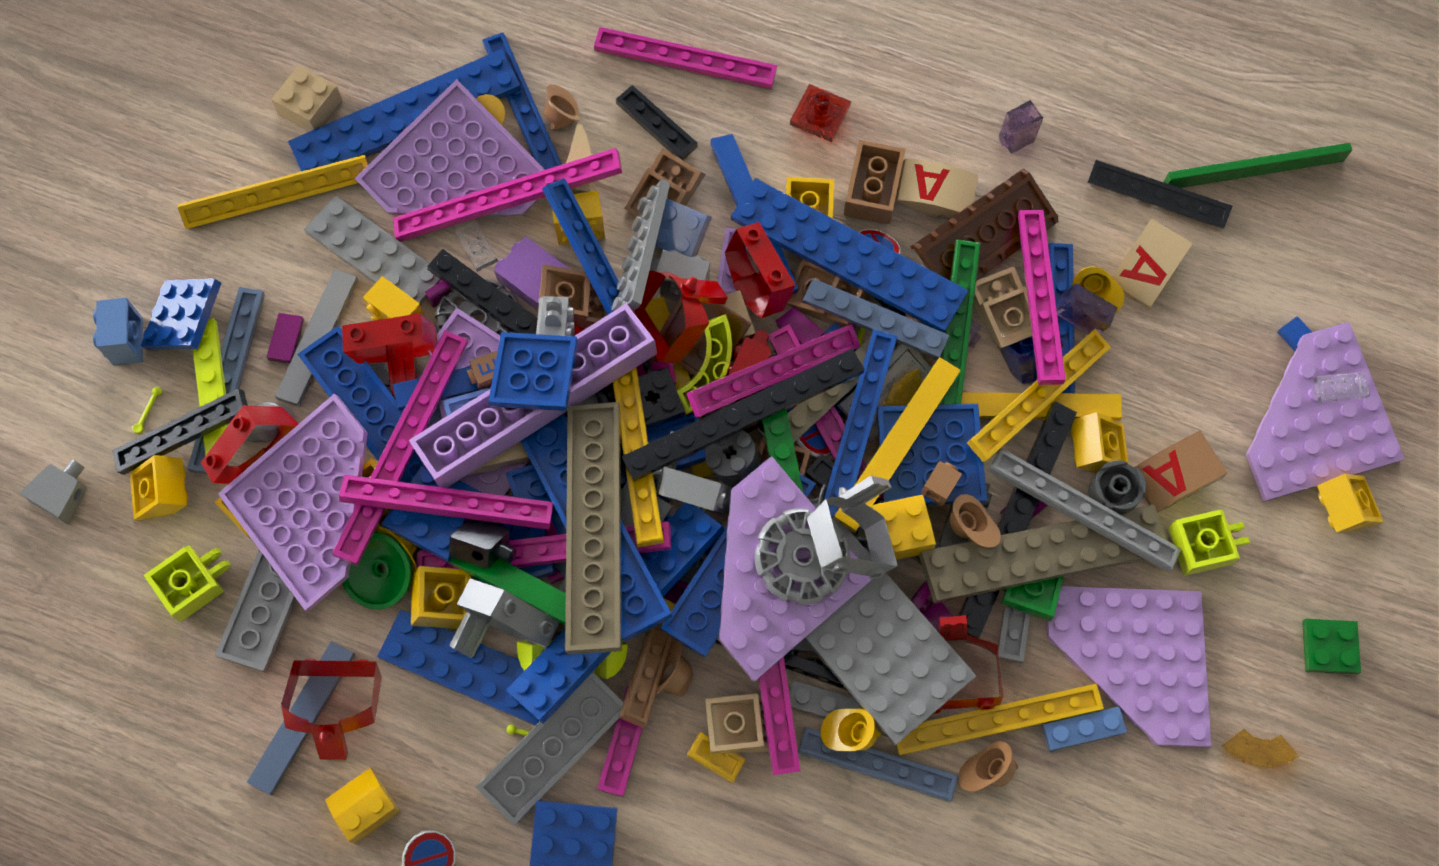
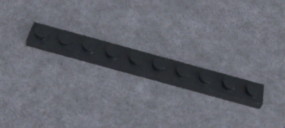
M852 348L623 455L622 460L634 482L863 374L865 369Z
M1056 401L1051 403L1026 462L1050 475L1077 412ZM1014 487L997 526L1000 534L1005 535L1025 531L1039 499ZM1000 590L966 597L958 616L966 615L967 635L975 638L980 637Z

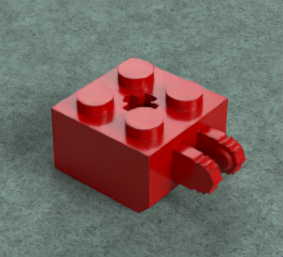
M764 330L756 331L752 339L745 337L742 344H737L733 354L735 358L733 366L729 365L725 377L770 358L771 350L767 342L769 336Z

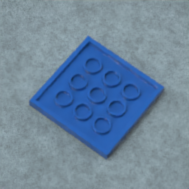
M945 404L937 406L890 478L891 488L882 493L883 503L923 495L921 491L939 461L944 464L947 462L954 465L958 472L962 474L944 505L953 504L954 500L963 494L975 497L980 503H986L984 462L967 444L981 430L978 404ZM907 406L877 407L879 447ZM923 495L926 505H939Z

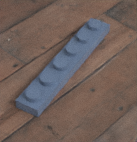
M814 278L803 298V303L873 332L874 329L897 335L896 342L936 359L941 356L949 338V335Z

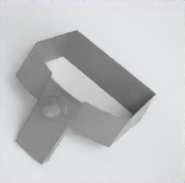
M678 461L653 472V477L657 480L658 484L656 488L657 494L729 515L730 490L733 487L677 471Z
M869 476L848 491L842 487L839 489L838 497L825 499L809 515L807 521L821 568L833 570L834 573L848 572L865 575L869 579H877L884 576L885 572L898 567L885 517L865 504L891 488L888 479ZM834 505L841 508L843 513L850 516L865 530L872 562L843 557L828 506Z
M470 579L457 603L458 606L467 612L449 646L473 658L489 625H492L513 637L533 644H541L542 647L547 648L559 622L503 589Z

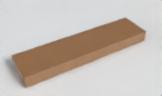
M660 625L646 631L619 718L641 728L647 725L673 640L671 636L661 631Z

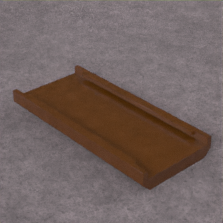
M1023 168L911 245L910 248L916 251L927 269L951 280L956 240L981 243L977 280L1022 248L1018 221L1019 210H1043L1046 230L1059 222L1058 215L1030 172Z

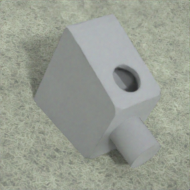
M71 459L63 471L50 464L19 494L68 524L87 490V487L77 480L85 467Z

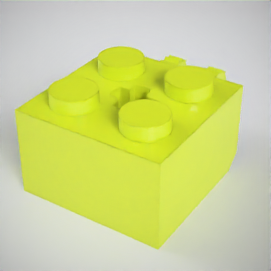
M1223 510L1175 520L1168 527L1172 543L1181 548L1178 560L1183 575L1187 576L1230 566L1239 560L1237 548L1250 544V540L1248 537L1233 540L1231 533L1242 531L1245 528L1244 523L1238 522L1228 525Z
M186 546L144 574V577L170 615L181 623L225 592L216 578L227 571L231 564L228 560H224L209 569L207 566L221 556V550L215 548L200 557L191 546Z

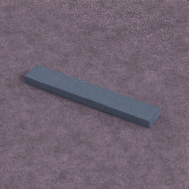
M331 641L320 661H352L355 654ZM310 676L289 712L308 719L311 724H315L342 677ZM283 721L247 783L272 796L309 733L287 729Z
M808 727L804 729L798 749V754L937 799L952 802L958 775L871 747L863 751L831 750L824 745L821 739V731Z

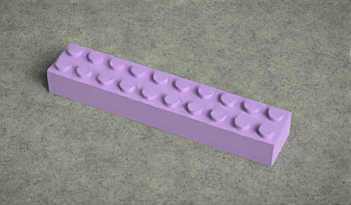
M627 303L575 335L578 339L568 406L578 405L657 354L653 337ZM489 389L411 438L409 442L437 485L442 488H448L567 411L493 407L488 402L491 390Z

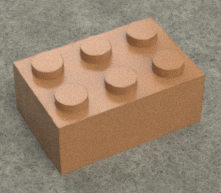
M859 140L843 215L890 224L906 149Z

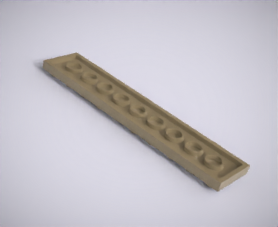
M619 402L568 406L565 651L567 655L622 651Z
M1155 505L1134 508L1126 514H1120L1168 541ZM1076 520L1001 535L1000 543L994 548H984L971 541L921 551L919 554L934 604L1144 560V558Z

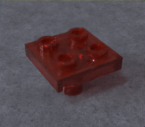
M809 84L790 119V125L832 143L851 106V101Z

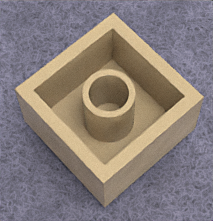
M298 65L271 101L280 116L310 132L325 124L342 102V97L337 85Z

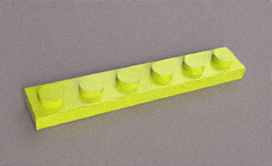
M214 318L208 319L198 350H193L200 407L226 394L218 326ZM229 424L203 436L205 455H207Z

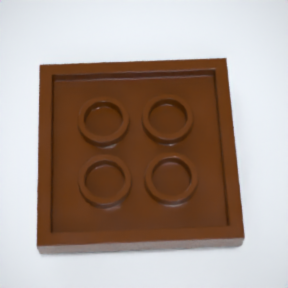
M681 296L659 332L669 348H671L685 329V313ZM700 302L704 307L708 320L721 315L727 316L732 335V357L737 344H740L752 323L723 304ZM705 331L682 361L676 363L693 375L697 374L705 360L707 347Z

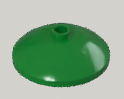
M374 532L358 566L350 565L349 578L342 583L346 593L357 604L368 609H386L397 604L408 592L412 581V565L408 553L393 537L384 533ZM382 564L385 565L386 572L382 570Z

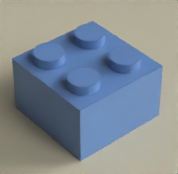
M666 199L655 247L665 251L675 250L689 257L697 256L712 217Z
M127 298L96 301V310L93 312V319L96 324V333L93 334L94 346L113 365L143 362V347H141L143 340V317Z

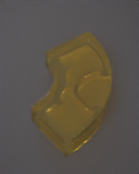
M914 369L900 376L892 384L893 386L884 399L883 406H907L922 384L920 370Z
M1242 729L1221 745L1237 760L1259 767H1277L1299 757L1282 735L1273 739H1260L1252 736L1245 729Z

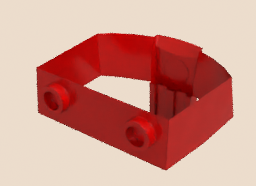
M760 222L736 229L724 252L735 290L741 291L745 305L760 318L784 311L796 285ZM746 247L760 271L755 272L746 253Z
M649 271L642 303L633 313L655 341L657 354L654 357L659 362L680 363L709 325L707 314L700 302L725 305L728 297L717 281L698 280L696 277L685 279L670 272ZM666 277L675 280L683 294L681 299L685 313V329L671 348H669L645 310Z
M420 313L342 326L343 353L358 364H363L365 361L367 363H388L393 397H395L392 384L417 379L415 358L430 355L429 351L433 354L438 344L435 325Z
M243 405L204 457L201 464L212 483L230 484L294 429L298 423L280 406ZM256 425H279L280 430L266 448H262L257 454L239 466L227 465Z
M966 615L939 617L938 632L946 641L966 640V643L979 646L996 655L999 697L949 700L933 714L940 713L944 709L978 707L979 710H991L995 706L1000 705L1004 695L997 645L986 640L967 636Z
M312 658L293 661L281 703L285 728L298 732L312 733L320 760H347L348 749L344 733L375 723L382 681L377 662L366 659L358 661H320ZM299 676L374 677L371 706L356 715L340 719L336 724H311L308 719L289 712Z

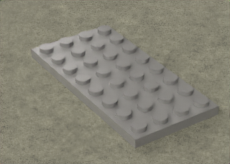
M833 519L840 527L838 530L843 538L846 537L848 546L855 556L860 560L872 562L870 554L845 526ZM886 572L884 576L868 582L804 638L862 708L872 715L875 723L895 746L976 677L975 673Z

